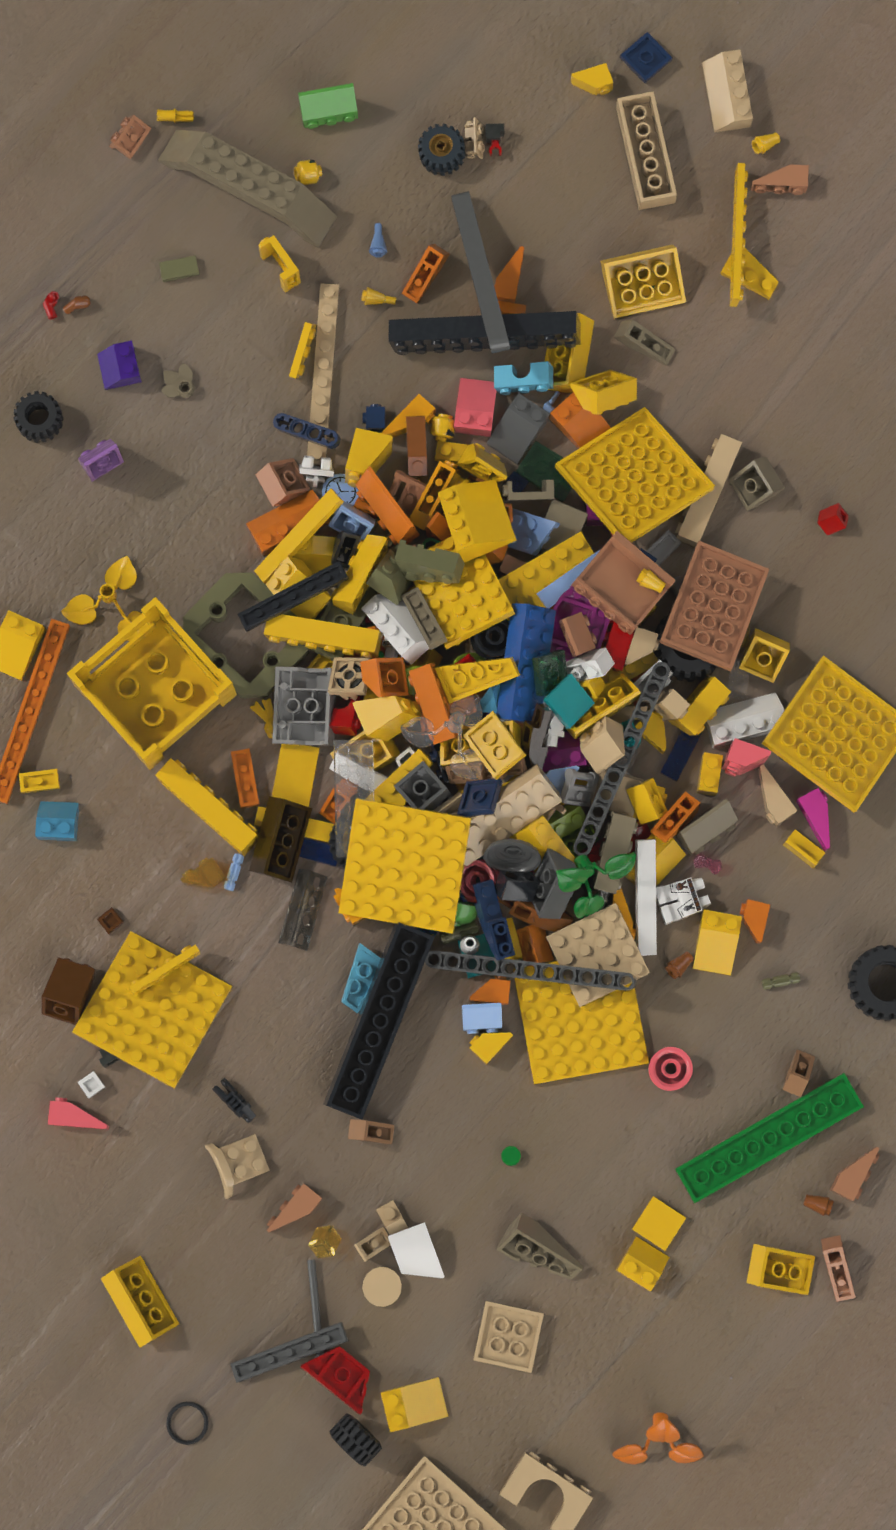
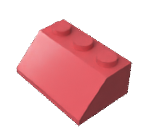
M735 738L728 749L722 770H725L727 775L740 776L763 765L772 751Z

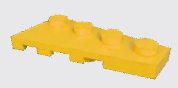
M513 657L435 667L449 703L520 675Z
M419 748L365 799L405 806L407 801L394 785L422 761L429 768L433 762Z

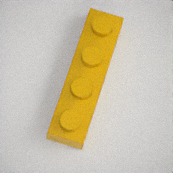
M196 944L192 947L191 945L186 946L181 950V954L176 957L173 955L164 961L165 964L161 967H153L144 978L140 976L131 982L132 985L129 986L133 995L136 996L200 955V950Z

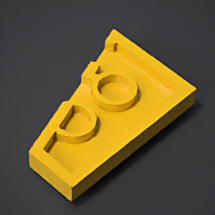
M746 248L742 249V255H745L744 266H741V272H744V281L741 285L770 300L779 281ZM732 253L720 273L730 280Z
M305 322L289 377L299 379V376L303 375L305 365L303 364L309 356L310 345L314 339L317 324Z

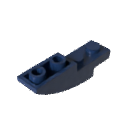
M493 879L473 884L477 903H474L476 912L496 960L515 955L506 917H502Z

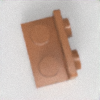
M135 115L123 119L120 124L122 128L119 132L116 131L110 139L112 143L109 146L112 149L116 148L129 159L134 156L152 129Z

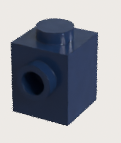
M380 404L366 406V412L362 413V424H366V430L381 433L385 429V407H381Z

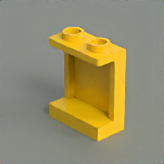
M274 235L262 239L258 245L260 257L262 260L271 255L275 258L284 271L279 276L281 288L286 293L301 283L299 270Z

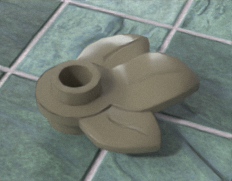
M182 363L178 372H163L164 381L167 385L162 388L161 392L165 396L170 398L177 396L188 398L194 394L193 373L186 364ZM183 387L189 388L187 392L182 391Z

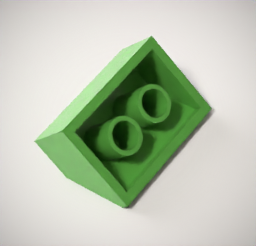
M353 83L298 93L304 128L313 129L319 125H334L341 121L352 122L358 118Z

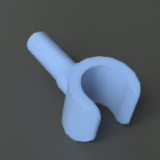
M556 391L553 397L543 405L542 409L551 413L555 409L552 404L558 398L560 392Z

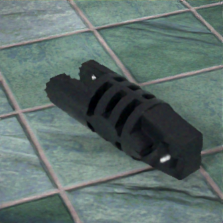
M223 1078L221 1084L229 1094L227 1095L218 1086H214L212 1090L238 1118L242 1117L247 1123H250L256 1117L250 1109L252 1106L226 1078Z

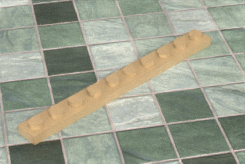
M321 283L310 423L329 429L339 284ZM313 430L311 432V438L318 437L319 430ZM308 441L307 456L314 457L313 466H321V458L326 457L327 448Z

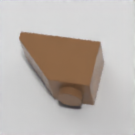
M797 1049L787 1073L783 1090L799 1097L802 1096L810 1079L815 1056Z
M350 1119L348 1139L392 1145L394 1125Z

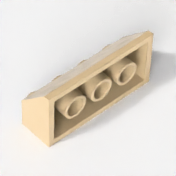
M741 50L721 52L702 62L714 132L751 127L753 116Z

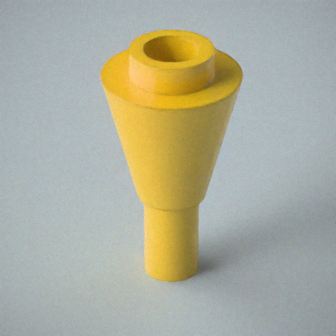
M367 287L366 290L362 291L361 301H364V305L383 303L395 305L396 297L385 296Z

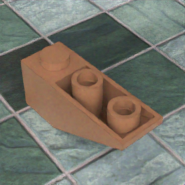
M790 164L752 181L750 191H755L756 193H765L767 191L775 194L789 192L794 195L806 193L809 165Z
M874 1147L840 1171L830 1191L849 1201L858 1200L863 1191L860 1187L863 1181L867 1182L871 1175L869 1169L872 1163L876 1164L880 1156L877 1153L879 1148Z
M303 1183L302 1186L298 1184L291 1193L294 1195L289 1202L286 1200L279 1208L281 1213L278 1217L273 1216L267 1223V1226H269L267 1231L272 1232L310 1215L323 1198Z

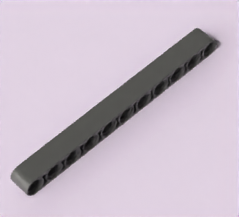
M467 191L451 195L491 353L510 349L509 340L470 193Z
M658 662L654 665L624 731V739L631 737L634 739L635 744L632 747H627L624 744V756L627 758L625 764L621 765L616 761L607 769L574 843L573 851L577 856L588 855L593 847L669 676L670 668L664 662ZM663 667L666 675L658 676L655 671L656 668ZM649 685L657 686L658 692L656 694L649 693ZM647 702L650 705V710L647 712L642 711L640 704ZM640 720L643 725L642 728H633L632 721ZM611 772L618 774L619 780L617 782L609 780L608 775ZM601 791H610L611 798L609 800L602 799ZM594 808H601L603 816L600 818L595 817L592 812ZM587 825L594 826V835H587L585 833ZM585 843L588 847L587 852H578L577 845Z
M430 951L425 960L428 967L435 969L617 990H632L637 984L636 977L631 973L512 959L496 960L494 957ZM434 954L439 957V962L436 965L431 963V957ZM453 956L458 959L456 967L450 965V959ZM474 958L477 961V967L472 970L468 963ZM490 961L496 963V969L493 972L488 969ZM509 963H513L516 967L515 972L512 974L507 972V965ZM529 965L535 968V973L532 976H528L526 973V968ZM549 967L554 970L552 978H547L545 975V970ZM568 969L572 970L574 974L570 981L564 977V973ZM586 972H591L593 975V980L589 983L585 982L583 978ZM606 974L612 976V983L609 985L603 982V977ZM625 976H629L632 979V984L629 987H625L622 984Z

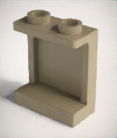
M542 480V492H512V481H504V485H501V496L505 497V500L554 499V480Z

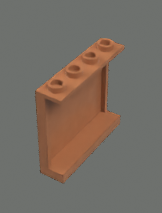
M616 531L571 586L574 587L578 594L586 597L592 606L599 608L608 619L617 623L623 632L631 635L676 580ZM643 568L646 570L650 569L658 578L666 583L661 593L639 586L640 583L636 582Z

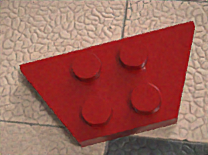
M338 1346L300 1366V1368L358 1415L362 1414L363 1400L366 1396V1385L369 1380L370 1371L343 1348Z

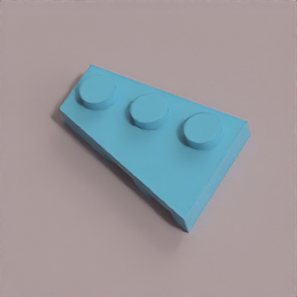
M361 943L358 945L341 1000L343 1004L356 1013H359L381 960L379 956Z

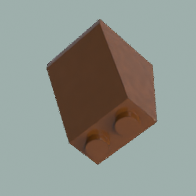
M58 957L42 994V1015L76 1025L83 1014L95 978V968L87 964L75 963L68 958Z

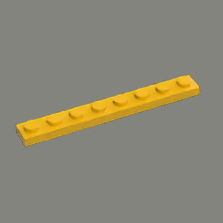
M745 163L737 164L734 179L730 281L731 307H737L739 301L743 300L744 290L741 289V283L744 281V272H741V266H744L745 255H742V249L745 248L746 239L743 238V232L746 230V221H743V215L745 216L747 211V204H744V199L747 197L745 182L748 179Z

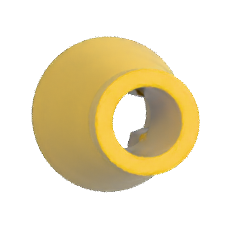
M776 132L757 136L751 142L752 148L756 154H764L774 145L780 143V137Z
M643 568L636 582L640 583L639 586L659 593L662 592L666 585L650 569L646 570L645 568Z

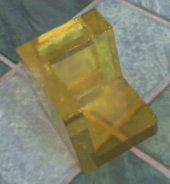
M332 1225L317 1227L308 1246L318 1259L332 1257L336 1253L341 1237Z

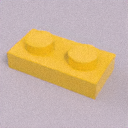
M437 441L435 461L445 462V460H450L457 464L468 444Z
M58 769L19 773L21 793L60 789Z

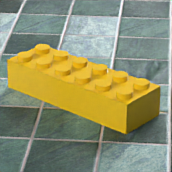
M170 758L156 773L155 776L158 781L241 855L245 856L257 843V829L250 823L246 825L243 822V817L237 811L231 812L229 810L230 807L221 797L219 799L215 798L214 791L207 785L203 787L201 785L202 782L193 772L188 774L185 765L178 759L174 761Z

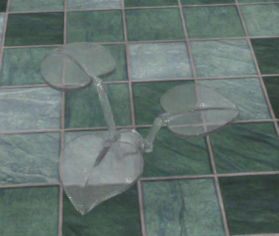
M479 695L467 696L454 702L450 708L451 716L449 721H445L436 731H433V723L424 717L413 718L406 724L401 725L403 736L411 744L418 747L432 745L434 742L433 735H437L445 727H448L452 733H458L459 754L452 756L450 767L460 777L474 780L479 778L482 771L480 758L471 749H467L464 752L461 750L463 725L475 726L482 719Z

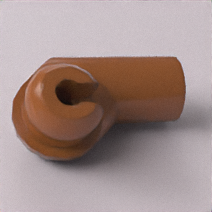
M86 295L77 296L65 305L63 310L69 315L75 309H86L90 306V298Z

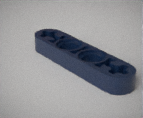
M284 413L277 414L273 419V425L279 431L326 448H337L341 442L339 434L335 431ZM285 420L290 426L280 425L279 422ZM297 424H302V431L296 433L294 431L295 426ZM318 429V437L311 438V432ZM324 435L329 438L334 437L335 440L329 442L324 438Z

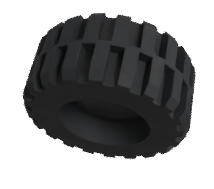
M669 615L664 616L657 626L655 633L658 634L657 639L659 640ZM659 643L656 651L653 650L658 661L661 660L666 663L673 673L672 676L677 677L679 681H683V679H687L688 682H694L695 679L702 680L705 676H710L718 668V666L701 659H683L674 652L673 648Z
M880 945L864 952L853 963L848 975V989L851 992V1000L854 999L855 1006L864 1011L863 1014L872 1016L876 1020L890 1021L896 1019V999L892 1001L878 999L871 992L868 983L870 973L877 966L891 965L896 968V947L894 945Z

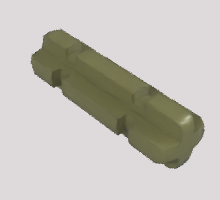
M798 972L790 973V975L785 974L772 977V979L766 978L762 980V986L766 990L771 989L773 986L776 988L789 985L790 983H799L800 976Z

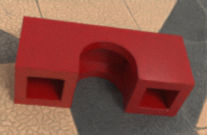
M359 695L356 700L349 697L350 703L347 707L333 709L329 726L334 734L356 736L357 730L361 727V722L352 703L362 701L364 695Z

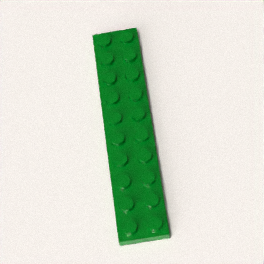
M843 1073L675 1168V1171L695 1204L862 1109L864 1106L847 1076Z

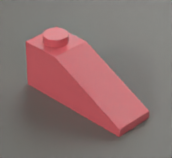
M56 1097L55 1101H50L48 1125L109 1130V1125L73 1103L67 1102V1098Z

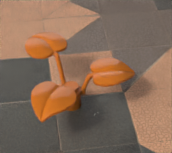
M661 1412L653 1415V1426L646 1431L647 1441L643 1448L637 1444L623 1446L612 1453L614 1458L624 1463L640 1464L647 1459V1453L645 1452L649 1447L650 1441L670 1443V1447L673 1450L669 1451L668 1456L678 1463H692L704 1456L702 1450L695 1444L681 1443L677 1446L674 1445V1442L680 1439V1433L675 1425L669 1421V1416Z

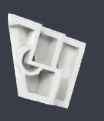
M425 1222L388 1236L401 1274L435 1278L445 1277Z

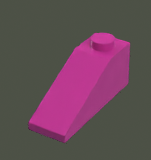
M817 788L798 798L796 803L822 849L826 851L830 848L828 798L824 791H820Z

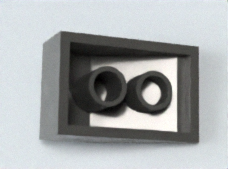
M518 393L486 444L518 465L549 421L550 413Z

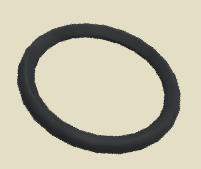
M181 1402L177 1404L167 1416L166 1426L168 1433L173 1440L180 1444L189 1445L198 1442L204 1437L208 1429V1416L205 1410L194 1402ZM180 1407H195L203 1415V1431L193 1440L179 1439L172 1432L171 1417Z

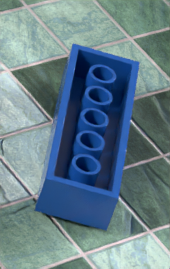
M512 603L515 615L510 617L504 658L513 657L520 675L501 683L496 714L501 720H513L514 722L524 724L525 720L532 721L536 703L543 704L556 610L531 604Z

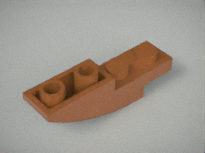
M498 897L500 903L511 909L509 914L528 924L548 931L557 932L569 926L574 919L564 912L560 919L539 918L532 902L502 900V897L500 900Z

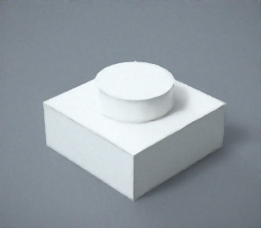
M95 1071L78 1082L89 1099L105 1088Z

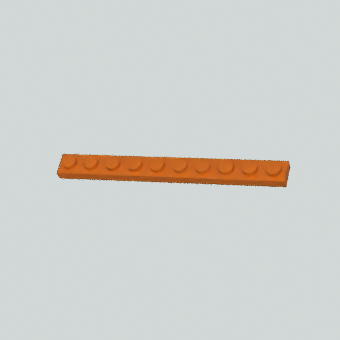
M51 619L0 763L1 803L7 805L9 803L70 624Z

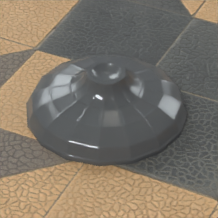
M510 838L493 842L485 850L484 860L487 865L497 871L530 872L540 865L541 856L537 848L532 844L520 839Z

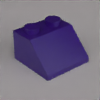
M132 340L113 344L97 354L105 390L142 382Z

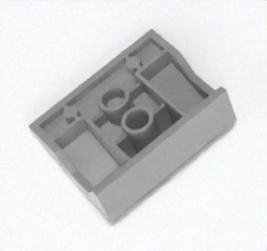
M276 667L273 744L334 746V732L329 724L333 709L336 708V695H329L328 693L332 668Z

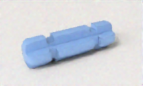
M235 853L233 856V863L230 865L226 877L227 880L224 883V889L233 891L235 888V881H237L241 869L240 864L244 860V856Z

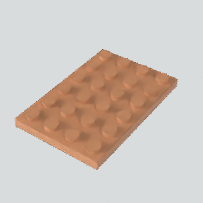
M698 541L659 643L731 672L769 569Z

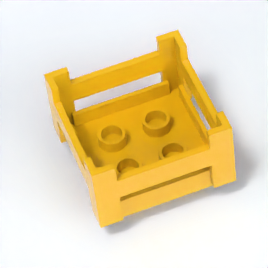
M156 597L141 609V615L85 663L80 661L67 672L74 686L92 703L149 770L164 759L162 754L217 705L220 704L224 707L237 695L233 682L220 668H217L172 618L169 611ZM146 623L148 624L146 628H144L139 634H137L132 640H130L124 647H122L117 653H115L96 671L90 674V671L94 669L99 663H101L107 656H109L114 650H116L121 644H123L142 626H144Z

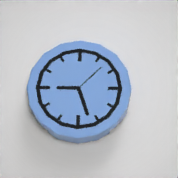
M335 474L333 477H329L322 488V496L331 488L343 501L353 506L359 498L356 493L359 491L358 488L351 487L348 483H345V474Z

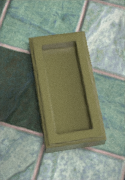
M196 256L159 262L163 282L199 275Z

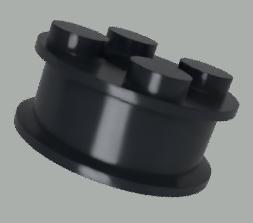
M505 619L470 638L472 648L480 657L492 660L505 656L509 621ZM489 634H495L497 641H492L489 638Z

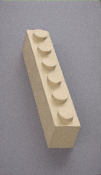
M721 434L719 439L715 438L711 447L714 452L712 456H707L704 464L707 466L704 474L712 481L715 488L685 508L682 515L685 519L683 523L679 522L675 533H678L677 538L681 542L696 547L698 541L701 540L742 442Z

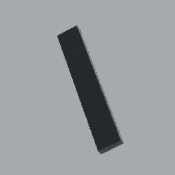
M338 561L238 613V616L245 631L248 632L349 578L341 562Z

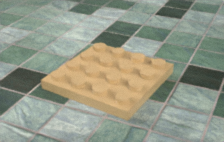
M616 903L546 936L559 965L631 973L637 980L650 974ZM570 969L564 973L566 980L570 981L574 976L573 971ZM591 972L584 974V981L589 983L593 980ZM610 974L604 975V984L609 985L612 983V976ZM625 976L622 980L623 986L632 982L629 976ZM569 984L579 1007L617 990Z

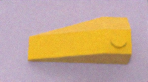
M313 535L294 555V558L302 559L313 574L332 565L331 559L335 537Z

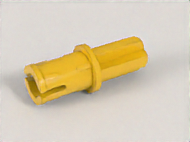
M175 108L174 110L158 109L157 121H170L174 123L177 121L193 122L194 112L177 111Z

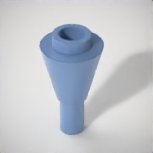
M381 223L375 224V234L369 249V253L377 258L387 254Z

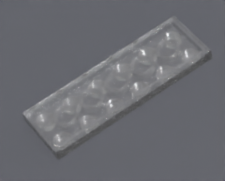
M373 740L333 741L336 857H347L356 798L374 801Z

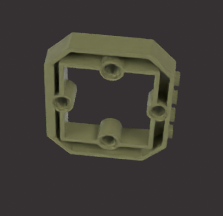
M252 572L225 573L183 617V630L213 663L217 660L224 662L220 669L233 682L235 691L240 698L268 697L275 690L276 667H297L309 654V649L302 644H298V646L287 644L279 653L276 651L267 652L263 656L264 669L251 683L247 682L228 664L225 655L216 653L198 634L211 620L219 623L226 619L228 614L226 605L242 588L258 602L273 596V594ZM215 608L222 609V613L219 615H214L212 612ZM291 610L282 613L283 615L296 616ZM275 658L278 660V663L275 666H270L267 664L268 660Z

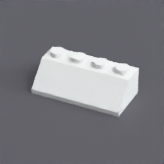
M378 594L373 596L361 608L409 664L412 665L429 649L403 599L396 605L383 595Z
M776 692L717 708L716 716L705 723L712 749L732 744L735 738L744 741L768 734L784 711V707Z

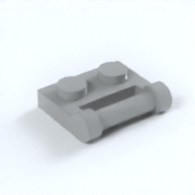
M568 768L564 774L566 779L560 795L562 803L590 807L599 781V775L596 772L584 773ZM575 780L588 781L587 786L574 784Z

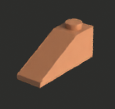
M841 1236L821 1239L823 1254L836 1302L856 1298Z

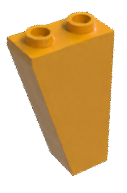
M445 460V462L439 461L409 518L413 525L426 531L427 524L441 507L437 492L448 488L455 474H460L461 470L457 469V464L450 460Z

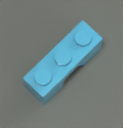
M549 361L530 363V372L524 378H517V369L513 365L494 366V388L501 395H510L511 392L524 394L529 393L530 390L538 392L548 391V389H553V366Z

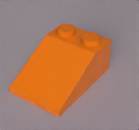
M574 392L550 413L549 420L578 449L611 428L601 414L595 415L591 411L583 409Z

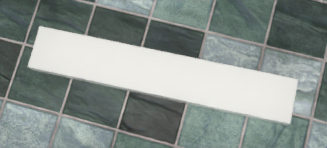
M641 839L635 840L636 945L641 955L647 956L657 955L656 840Z

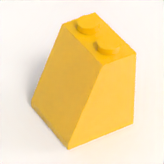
M356 428L345 468V483L357 488L355 485L367 468L371 467L376 473L392 454L393 436Z
M398 696L355 701L352 703L366 736L387 742L422 719L421 708L416 701Z

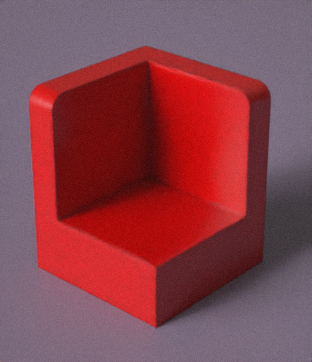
M837 503L821 510L817 523L826 535H831L847 528L849 515Z

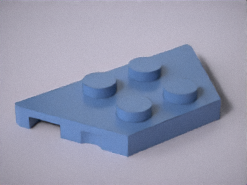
M512 508L513 522L511 525L517 541L508 544V547L537 556L542 546L550 539L549 534L554 528H558L560 523Z

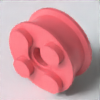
M484 859L475 860L467 867L464 864L460 890L466 900L477 903L473 884H476L477 877L480 878V882L493 879L495 886L499 871L487 865Z
M666 1047L653 1055L649 1062L648 1071L650 1079L658 1088L666 1091H675L689 1082L693 1072V1065L686 1052L676 1047ZM667 1064L675 1066L676 1071L674 1074L666 1072L665 1067Z

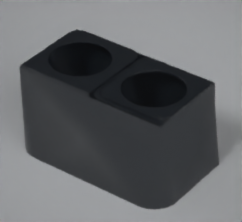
M500 870L495 883V890L500 900L502 897V900L532 902L540 882L533 872Z

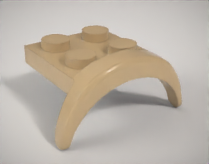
M256 1134L221 1148H217L212 1143L205 1145L219 1171L226 1199L232 1197L234 1185L270 1171Z

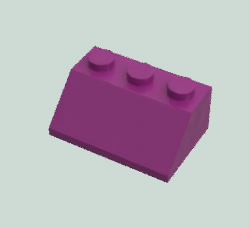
M567 731L564 732V737H558L557 747L547 746L548 755L545 758L542 769L547 774L549 770L578 766L580 768L590 767V763L581 752L580 736L574 739Z

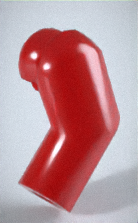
M56 291L48 293L43 302V307L49 320L57 317L54 307L58 302L59 294Z

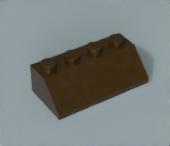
M269 796L249 871L292 883L312 808L286 799Z

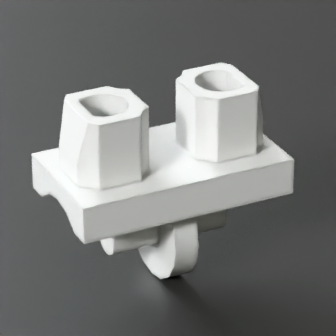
M305 455L302 465L299 464V474H307L306 481H312L313 487H317L318 482L325 483V477L318 476H334L331 458L322 457L321 466H313L314 457Z

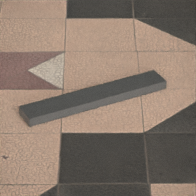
M340 1322L233 1362L230 1365L236 1383H239L349 1340L343 1323Z

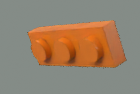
M250 748L231 751L240 808L259 806Z

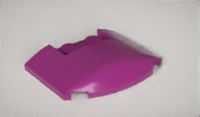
M570 586L559 597L553 610H556L550 658L562 662H567L580 655L572 657L558 621L580 612L583 615L586 614L590 623L587 626L589 632L594 633L597 640L596 648L592 650L601 648L610 621L599 608L592 606L586 597L578 594L574 587Z

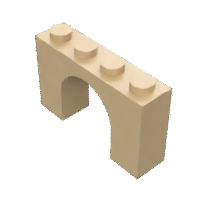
M525 1452L499 1494L517 1506L533 1482L541 1479L551 1480L562 1489L563 1505L551 1523L550 1529L574 1530L593 1499L590 1495L592 1491L583 1485L580 1488L573 1484L574 1479L566 1474L562 1477L556 1473L558 1470L550 1463L544 1465L539 1461L541 1458L535 1453L530 1452L528 1454Z

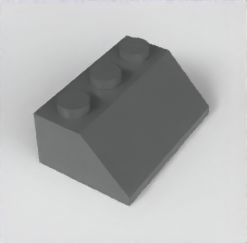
M547 849L535 874L540 885L532 903L539 918L560 919L566 910L570 897L573 895V891L563 892L560 890L556 870L576 868V865L552 849Z

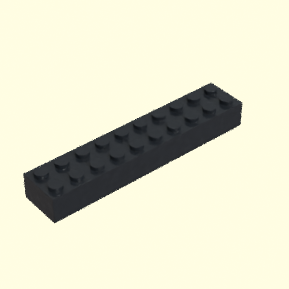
M577 311L502 314L510 350H518L520 347L537 349L541 346L556 348L563 345L572 348L576 345H581V323ZM482 315L389 320V343L394 352L399 355H407L408 352L426 354L430 351L445 353V351L453 350V352L460 353L464 350L480 352L482 349H490Z
M400 922L394 924L323 1105L363 1120L433 943L434 936Z

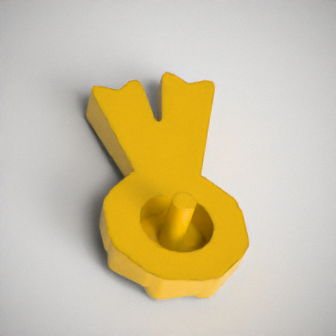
M270 698L262 700L265 710L256 701L254 706H250V709L266 722L264 726L265 733L268 738L272 739L274 715L272 700Z

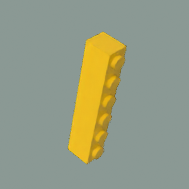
M283 614L267 621L264 629V635L268 641L273 643L284 641L291 646L302 644L309 649L320 647L324 648L327 652L338 650L342 651L343 654L351 656L357 653L361 654V657L364 658L378 657L383 636L380 630Z

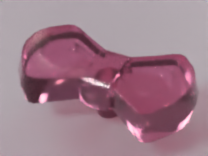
M702 853L695 856L693 860L695 868H709L714 875L722 869L720 860H712L710 857L706 858Z

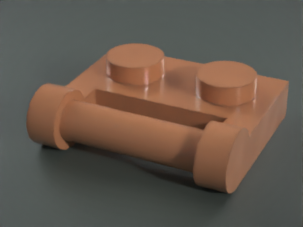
M396 470L394 474L395 479L389 489V493L394 498L401 481L407 483L398 501V505L407 517L410 518L427 484L406 475L403 471Z

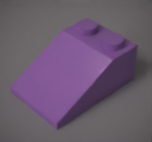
M111 439L107 441L102 440L96 445V448L91 451H84L80 455L81 457L78 458L92 482L124 463L118 446Z

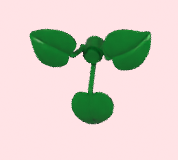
M635 852L613 856L606 862L605 870L600 868L596 862L591 863L587 855H580L574 860L576 868L556 870L558 886L561 891L572 892L579 889L582 884L585 883L588 897L579 898L574 905V913L578 919H583L600 911L604 905L602 896H592L587 880L594 874V868L604 875L608 874L612 880L620 879L626 876L634 867L636 861Z

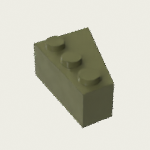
M400 539L395 561L405 579L409 581L422 580L429 583L459 584L465 565L460 554L438 548L435 551L423 549L424 545L418 544L415 547L407 545L405 540Z

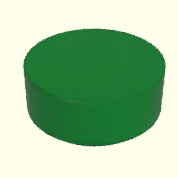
M508 1146L502 1151L501 1159L504 1164L514 1166L520 1161L521 1153L518 1148Z

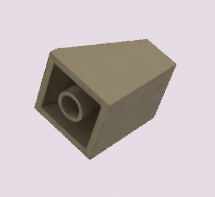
M553 499L545 518L558 522L560 525L552 530L549 534L550 539L542 546L538 554L541 555L575 534L583 532L588 514Z

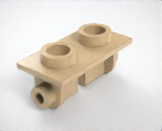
M475 117L473 121H467L465 125V139H472V141L465 142V154L469 159L475 158V155L483 159V152L485 151L482 139L484 126Z

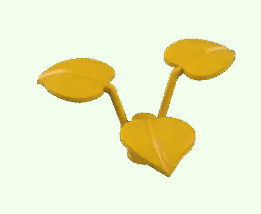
M125 556L109 567L105 574L106 584L100 587V595H98L95 605L90 596L86 594L77 595L61 610L63 616L75 624L86 625L96 619L95 609L98 608L101 600L105 603H114L124 618L117 627L118 633H120L142 613L138 611H132L126 616L116 600L117 594L115 590L117 588L127 590L137 580L136 570L129 557ZM146 623L144 626H142L126 641L132 640L137 634H139L144 628H146L148 624Z

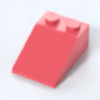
M460 378L454 421L455 433L491 436L497 392L494 388V382Z

